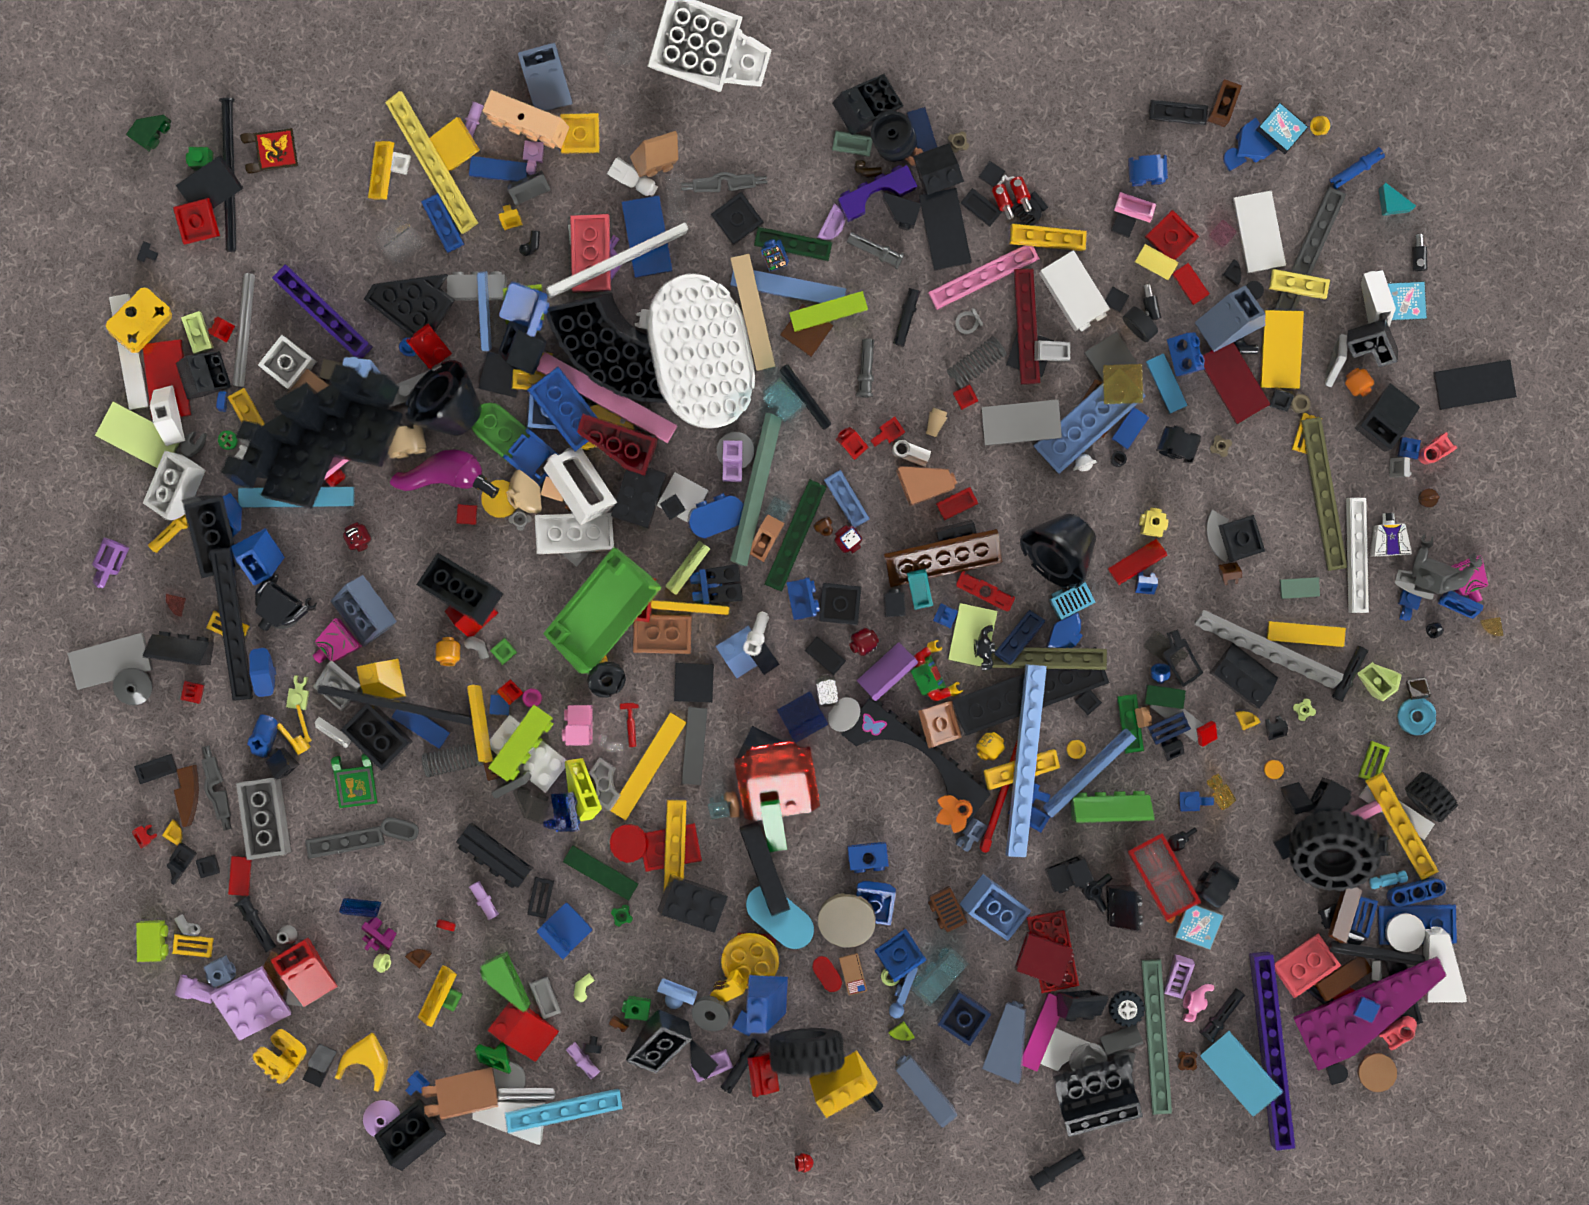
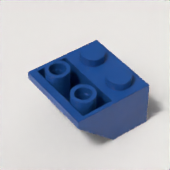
M266 528L231 546L236 561L254 586L270 578L285 558Z

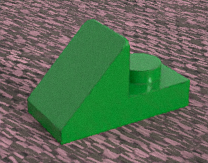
M501 1041L495 1049L481 1044L475 1048L480 1063L507 1074L511 1073L510 1059L505 1043Z

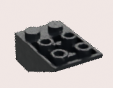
M885 74L841 92L832 102L851 135L873 125V122L880 115L896 111L904 106Z
M1390 383L1355 426V429L1382 451H1389L1404 434L1420 406Z
M1106 885L1107 924L1111 927L1140 931V926L1143 925L1142 914H1139V906H1142L1141 894L1130 885Z

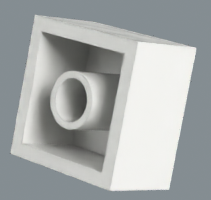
M281 335L258 366L290 390L305 370H311L317 361L288 338Z

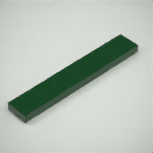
M809 479L764 585L781 592L783 591L827 486Z

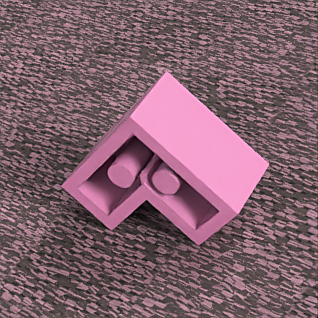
M568 705V709L564 710V720L568 721V725L562 730V741H566V745L592 744V705Z

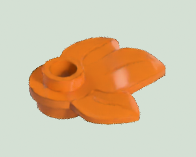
M952 795L940 797L937 801L943 809L938 813L936 822L942 825L951 824L954 833L960 832L965 828L967 818L972 814V805L967 800H958ZM960 806L966 807V811L964 813H961L959 811Z

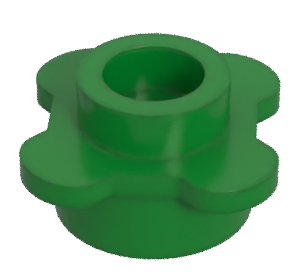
M628 905L612 909L611 914L614 916V924L620 927L626 922H632L633 917L629 913L630 908Z

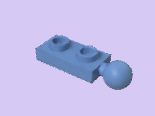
M918 967L903 976L902 985L898 984L894 993L897 996L896 1003L889 1007V1013L893 1018H900L904 1014L903 1004H905Z

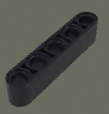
M758 821L739 827L771 916L773 917L790 910L788 900Z

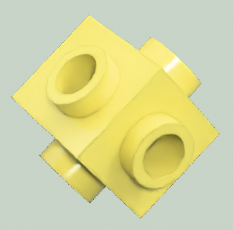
M1150 508V511H1144L1139 520V525H1141L1140 534L1158 538L1162 537L1163 530H1166L1168 526L1167 514L1162 513V510L1157 508Z

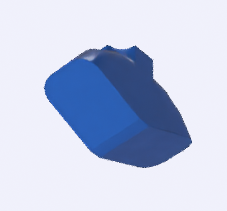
M1078 612L1052 625L1046 648H1073L1080 641L1083 635L1080 633L1081 619Z
M266 648L253 649L249 655V665L254 693L258 697L270 696L275 688L276 668L273 666L271 655Z
M264 714L259 716L247 743L253 755L267 758L271 753L277 735L278 722L275 718Z

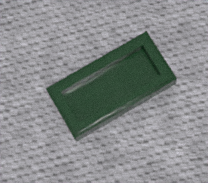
M1146 685L1144 704L1183 709L1186 690Z

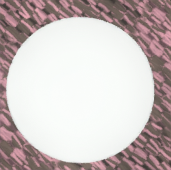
M848 697L840 699L828 714V722L831 728L839 732L851 729L857 723L860 716L858 702Z

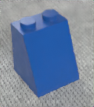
M749 975L746 1032L766 1033L786 1014L788 977Z

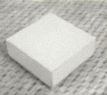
M393 152L391 172L407 175L411 156Z

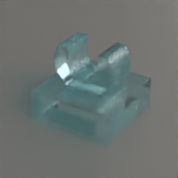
M723 795L720 796L721 801L714 803L713 797L710 798L711 804H708L711 819L730 816L728 803L724 801Z

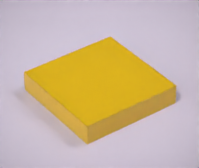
M598 113L560 114V117L570 127L561 147L562 154L600 153Z
M456 117L429 138L449 172L480 150L460 117Z

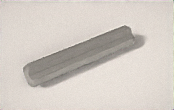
M499 1088L497 1097L499 1100H553L555 1098V1090L553 1088Z

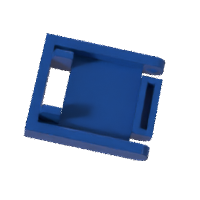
M527 428L525 431L530 436L527 438L522 434L508 450L512 457L510 458L505 454L503 458L517 470L523 471L540 486L548 475L545 471L539 476L535 471L546 458L553 454H559Z

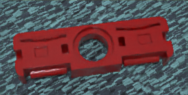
M965 571L960 574L956 582V587L1004 611H1009L1015 600V596L1011 598V595L1001 590L997 591V587L983 580L979 581V579L969 574L965 575ZM988 586L991 593L988 597H983L980 594L981 587Z

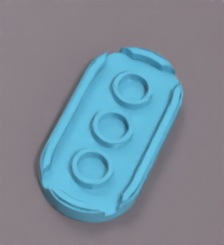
M758 886L753 889L746 900L747 912L752 920L787 948L799 949L811 941L814 934V925L811 918L787 898L790 910L772 917L761 887Z

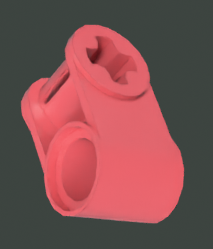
M1447 432L1432 440L1431 443L1419 451L1418 459L1422 464L1437 462L1457 449V446L1453 445L1447 437ZM1427 450L1432 454L1431 460L1426 456Z
M1404 1016L1391 1023L1379 1034V1037H1383L1388 1044V1048L1394 1050L1414 1038L1417 1022L1413 1017Z

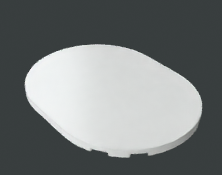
M686 274L668 281L655 295L648 316L649 339L660 389L670 407L690 424L702 428H718L728 425L737 420L742 412L747 409L751 401L752 389L755 386L754 363L742 311L738 303H735L730 296V292L707 276Z

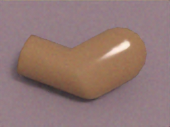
M734 791L725 792L724 801L730 802V817H740V804L737 794Z

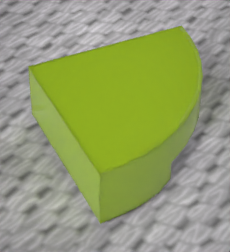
M904 1021L888 1032L893 1038L909 1041L915 1038Z

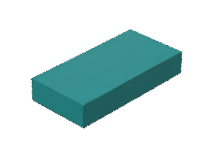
M926 569L907 573L914 610L933 606Z

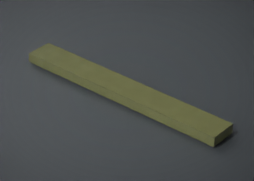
M1321 417L1301 420L1327 571L1347 568L1322 420Z

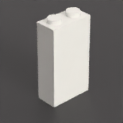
M1074 250L1039 272L1074 331L1080 329L1082 332L1091 326L1090 322L1094 319L1098 322L1107 316L1106 312L1110 308Z

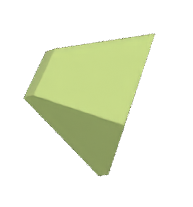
M1373 662L1357 673L1370 694L1381 701H1384L1398 691L1402 676L1391 669L1376 665Z

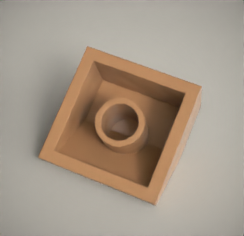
M676 131L645 140L633 152L630 159L639 178L646 175L647 177H652L658 171L663 170V172H667L674 168L673 165L678 160V137Z

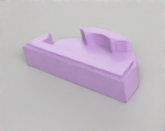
M836 204L833 205L817 236L818 239H833L843 230L845 223L844 215Z

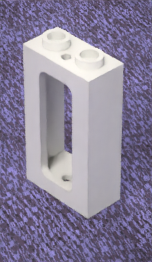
M570 447L562 454H553L547 459L548 462L544 466V470L580 525L610 512L617 503L582 448L574 451ZM570 460L575 462L600 502L594 505H590L563 463Z

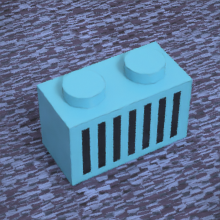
M1086 582L1079 588L1075 589L1073 586H1070V589L1065 592L1060 589L1051 594L1053 598L1049 599L1059 620L1096 603Z

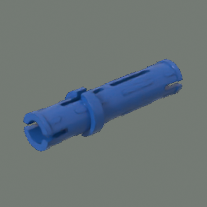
M1378 147L1367 156L1360 157L1359 161L1329 179L1330 183H1335L1332 186L1338 189V187L1364 170L1371 169L1373 164L1385 158V154H1381L1383 150Z

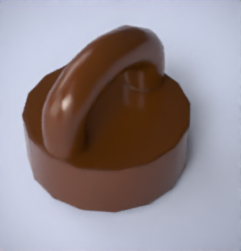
M1430 488L1422 490L1418 496L1419 503L1426 508L1434 507L1440 498L1438 493Z
M828 516L813 524L815 531L820 532L823 536H829L833 532L831 526L833 522Z

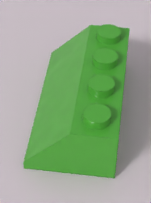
M1114 791V795H1106V792H1095L1094 796H1087V792H1079L1071 799V819L1075 822L1154 820L1151 797L1145 794V791H1133V794L1125 795V791Z

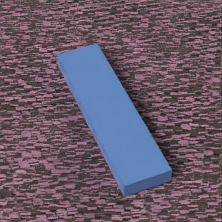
M485 271L477 274L481 350L489 351L492 347L488 274Z

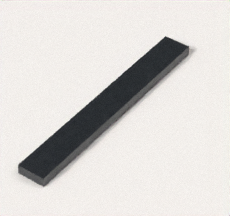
M231 547L211 549L210 553L232 700L252 699V685Z
M322 684L319 685L317 691L318 694L472 726V716Z

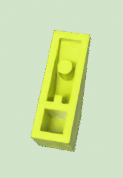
M583 758L566 760L565 769L569 803L576 822L591 820L602 810L584 760Z

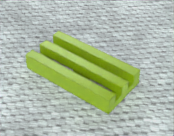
M1371 741L1358 777L1365 780L1372 778L1371 774L1380 749H1384L1375 776L1381 773L1390 747ZM1376 746L1377 748H1376V750H1375V753H1374L1372 762H1371V764H1370L1368 773H1367V775H1364L1365 772H1366V769H1367L1369 760H1370V758H1371L1373 749H1374V747Z

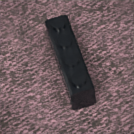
M470 823L456 841L459 844L458 848L466 854L468 852L475 856L473 859L478 864H486L490 867L489 871L497 877L499 875L505 879V884L511 888H519L533 869V867L474 823Z

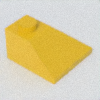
M399 659L357 666L359 682L363 693L389 699L406 696Z

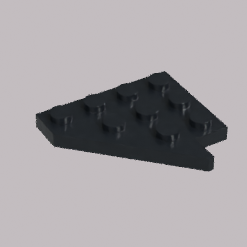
M447 274L375 283L364 298L366 302L411 337L426 324H429L436 331L455 299L441 289V286L448 277Z

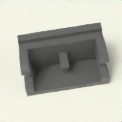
M542 170L507 185L516 206L542 193L551 191Z

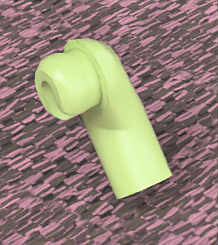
M590 973L575 984L574 998L579 1002H584L587 999L586 987L595 981Z

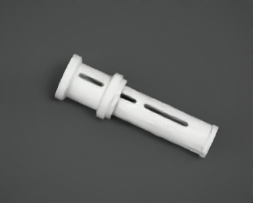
M759 612L757 614L753 630L747 635L744 650L749 655H757L761 651V645L764 642L763 633L769 620L766 612Z

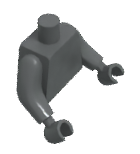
M1426 534L1421 537L1422 548H1419L1412 574L1416 579V585L1422 589H1428L1441 594L1464 587L1473 576L1474 568L1481 567L1483 560L1481 556L1476 560V554L1472 553L1469 556L1471 564L1461 571L1428 558V548H1431L1434 542L1433 536L1429 542H1426Z

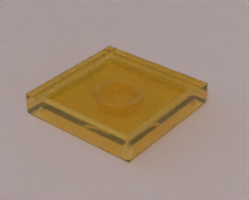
M1142 364L1103 365L1104 404L1143 403Z

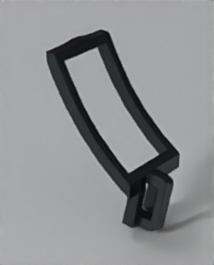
M1177 629L1166 633L1171 648L1163 653L1177 680L1184 687L1203 674V671L1192 654L1185 638L1181 639ZM1184 646L1199 671L1198 674L1183 683L1170 659V656Z

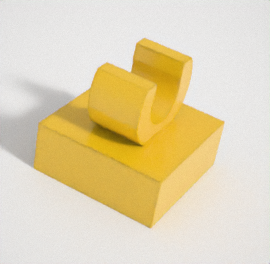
M510 204L503 206L504 213L498 215L504 230L523 225L517 209L512 210Z

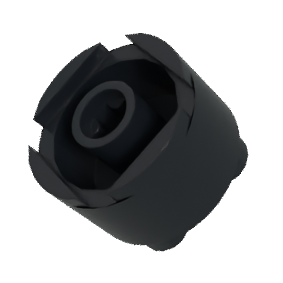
M1166 426L1156 451L1174 460L1175 458H1183V463L1192 464L1201 442V436L1195 433H1185V429L1179 426Z
M1214 861L1209 871H1203L1198 878L1200 884L1195 888V892L1211 905L1219 908L1231 897L1228 895L1231 889L1235 891L1237 888L1239 877L1218 861Z

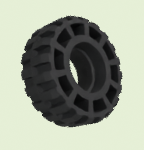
M1320 811L1317 814L1307 816L1305 820H1301L1291 832V838L1289 839L1290 864L1298 877L1315 888H1323L1327 891L1353 889L1360 884L1366 883L1379 868L1380 845L1378 834L1368 821H1364L1359 815H1353L1348 811ZM1335 848L1343 849L1346 851L1339 853H1329L1325 852L1324 850Z

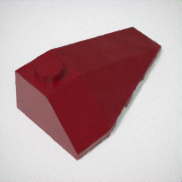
M582 414L577 430L578 434L594 446H597L606 455L621 464L622 467L642 475L646 474L659 439L653 435L586 414Z

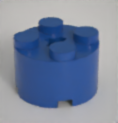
M1161 155L1139 156V159L1128 158L1129 182L1132 183V187L1137 185L1144 186L1146 182L1150 181L1151 185L1165 183L1166 179H1168L1167 155L1162 157Z

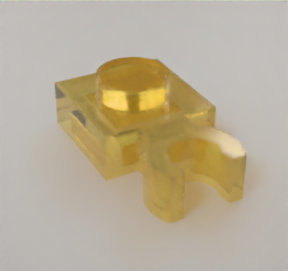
M1219 774L1213 775L1211 779L1207 780L1208 786L1214 790L1212 795L1221 811L1227 809L1236 801L1228 785H1223Z

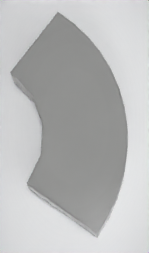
M1211 510L1206 523L1209 546L1220 560L1226 562L1228 556L1218 526L1228 523L1229 519Z

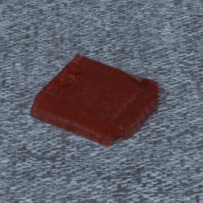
M786 742L755 747L746 751V754L741 758L734 759L745 819L752 821L763 820L760 802L779 800L782 817L812 812L820 806L810 746L804 748L797 746L796 743Z

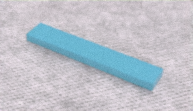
M321 487L313 507L354 506V487ZM238 488V503L242 508L301 507L264 498L261 496L263 488Z
M613 1089L505 1112L507 1132L512 1133L622 1109L620 1090Z

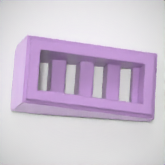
M1174 955L1164 994L1183 999L1195 966L1193 959ZM1177 970H1178V971H1181V972H1185V975L1183 976V975L1177 974L1176 972H1177ZM1174 978L1183 980V982L1179 983L1173 980ZM1171 986L1181 987L1180 993L1172 991L1175 989H1172Z

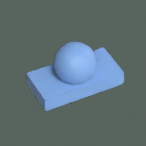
M664 978L661 979L657 992L666 995L665 1003L670 1009L680 1008L683 1002L693 1005L698 993L695 990Z

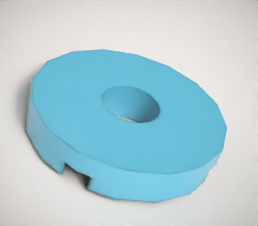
M1410 698L1403 702L1398 709V723L1408 734L1424 735L1431 731L1436 724V710L1432 703L1426 699L1411 700ZM1415 711H1419L1422 714V719L1419 722H1415L1412 718Z

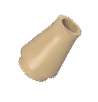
M933 407L932 412H929L926 434L937 437L938 432L947 419V412Z

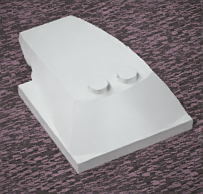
M666 0L647 67L721 92L724 83L761 86L771 49L756 39L742 33V30L739 29L742 21L741 16L697 0Z

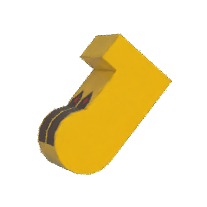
M735 969L730 972L728 979L717 981L714 984L710 996L716 997L720 1002H727L744 994L748 982Z

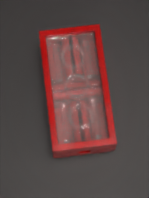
M1163 833L1127 852L1165 921L1201 903Z

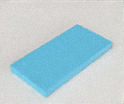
M1230 1031L1200 1055L1253 1117L1283 1092Z

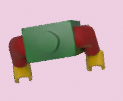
M939 640L929 642L927 647L913 656L918 663L911 669L921 694L929 696L933 701H939L950 697V695L956 696L963 692V690L959 691L956 688L960 684L959 682L946 688L933 661L931 653L942 650V647H936V642Z

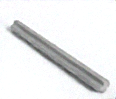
M244 273L233 376V385L236 387H243L245 383L255 275L251 273Z

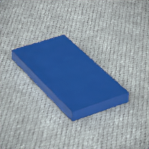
M659 195L622 202L630 248L666 232ZM668 243L632 260L635 278L673 271Z
M558 366L527 390L572 449L577 451L588 442V440L577 433L582 414L596 418L597 416Z
M1455 904L1406 905L1402 907L1396 905L1378 906L1380 945H1390L1386 939V925L1390 919L1399 913H1408L1416 916L1421 920L1425 929H1431V927L1443 928L1450 935L1452 944L1457 943Z

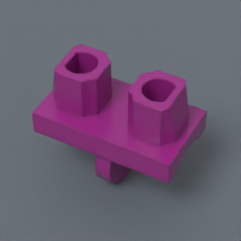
M374 917L368 923L365 922L361 928L372 937L370 939L365 935L362 938L367 943L364 949L368 951L372 947L378 951L380 946L375 943L377 941L389 950L396 937V933L388 928L381 935L377 930L383 923L377 917Z

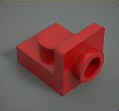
M850 427L843 429L835 439L854 460L869 448L858 433Z

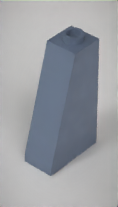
M1013 1000L1012 1003L1008 1002L1005 1006L982 1069L1019 1084L1022 1078L1027 1009L1023 1008L1022 1003Z
M910 1054L907 1057L903 1055L896 1061L895 1069L939 1125L942 1128L945 1127L957 1116L955 1107Z

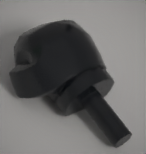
M1194 827L1187 833L1181 831L1170 836L1167 842L1172 851L1183 850L1185 843L1189 841L1188 837L1197 832V829Z

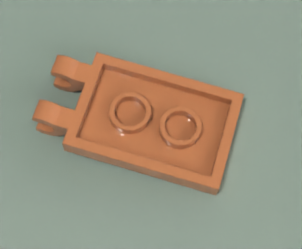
M492 1067L435 1080L436 1086L422 1087V1095L425 1098L437 1096L438 1105L424 1107L427 1117L440 1114V1118L443 1120L499 1107Z

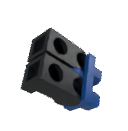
M739 564L699 570L700 572L693 573L690 576L691 585L701 584L702 591L692 592L693 602L713 604L743 601L740 583L722 586L723 583L741 581Z

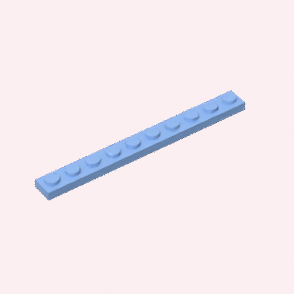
M1025 665L1005 854L1009 857H1026L1047 667L1043 665Z

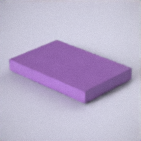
M898 642L856 681L877 701L909 672L918 661Z

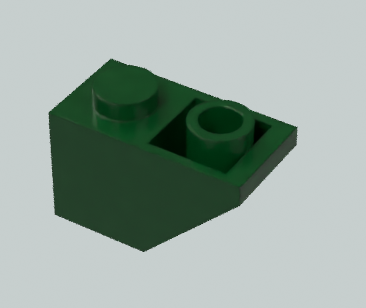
M165 115L136 119L126 133V136L150 152L160 142L159 138L161 136L156 132L159 130L166 134L171 127V120Z

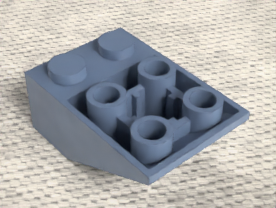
M555 43L518 53L534 107L543 111H549L573 104Z
M1245 285L1228 294L1195 322V325L1215 352L1264 327L1265 312Z

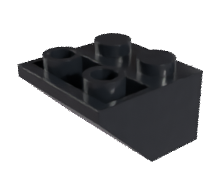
M510 321L498 352L506 363L534 375L547 342L537 330L535 336L527 334V326Z
M220 351L188 355L176 362L187 399L200 398L231 388Z

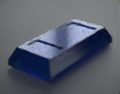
M343 898L339 912L343 915L376 918L382 902Z

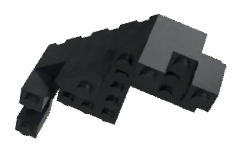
M336 364L329 380L331 385L321 391H315L305 382L273 402L275 408L282 413L263 426L259 423L243 420L235 438L248 447L243 458L228 455L220 473L236 485L253 489L257 477L267 479L261 496L312 509L333 457L378 467L383 466L403 417L398 411L388 410L389 406L394 403L399 387L384 373L368 371L366 378H363L353 367Z

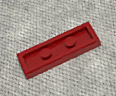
M1155 539L1109 567L1108 571L1119 586L1166 557L1167 552L1159 541Z

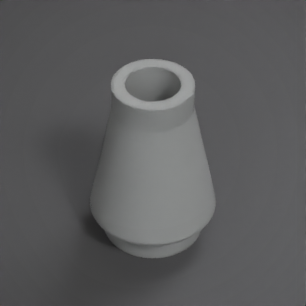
M291 925L283 926L279 930L277 941L281 944H292L297 939V930Z

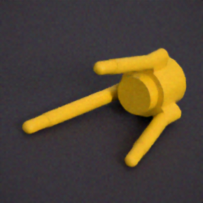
M297 704V713L304 737L298 735L292 738L281 723L277 724V729L291 744L296 754L299 755L311 747L309 742L312 740L308 735L300 705Z

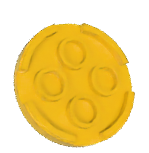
M745 933L734 937L726 944L722 952L721 966L727 979L730 972L737 969L748 982L746 989H748L749 975L775 976L779 968V954L775 945L766 937L755 933Z

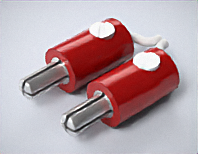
M1002 176V180L992 188V193L1000 211H1005L1009 220L1014 217L1011 211L1013 203L1006 186L1002 184L1005 179L1011 180L1010 186L1017 202L1023 204L1026 212L1031 211L1032 208L1029 203L1031 196L1023 177Z

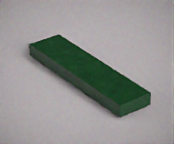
M763 227L757 228L754 243L756 247L762 248L765 242L772 239L775 241L781 240L786 253L829 262L833 242Z
M572 845L563 863L628 901L639 884Z

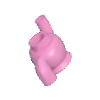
M1205 984L1193 992L1188 990L1185 993L1183 1007L1188 1009L1189 1012L1187 1014L1184 1013L1183 1021L1193 1022L1197 1017V1013L1206 1009L1207 999H1205V992L1213 991L1214 985Z

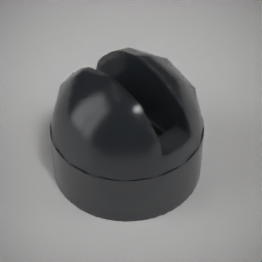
M1116 451L1110 458V462L1114 467H1122L1127 461V457L1122 451Z
M1438 622L1428 624L1426 627V633L1432 639L1440 637L1444 631V628ZM1431 628H1432V629L1435 628L1437 632H1435V633L1433 632V633H1432V632H1431Z

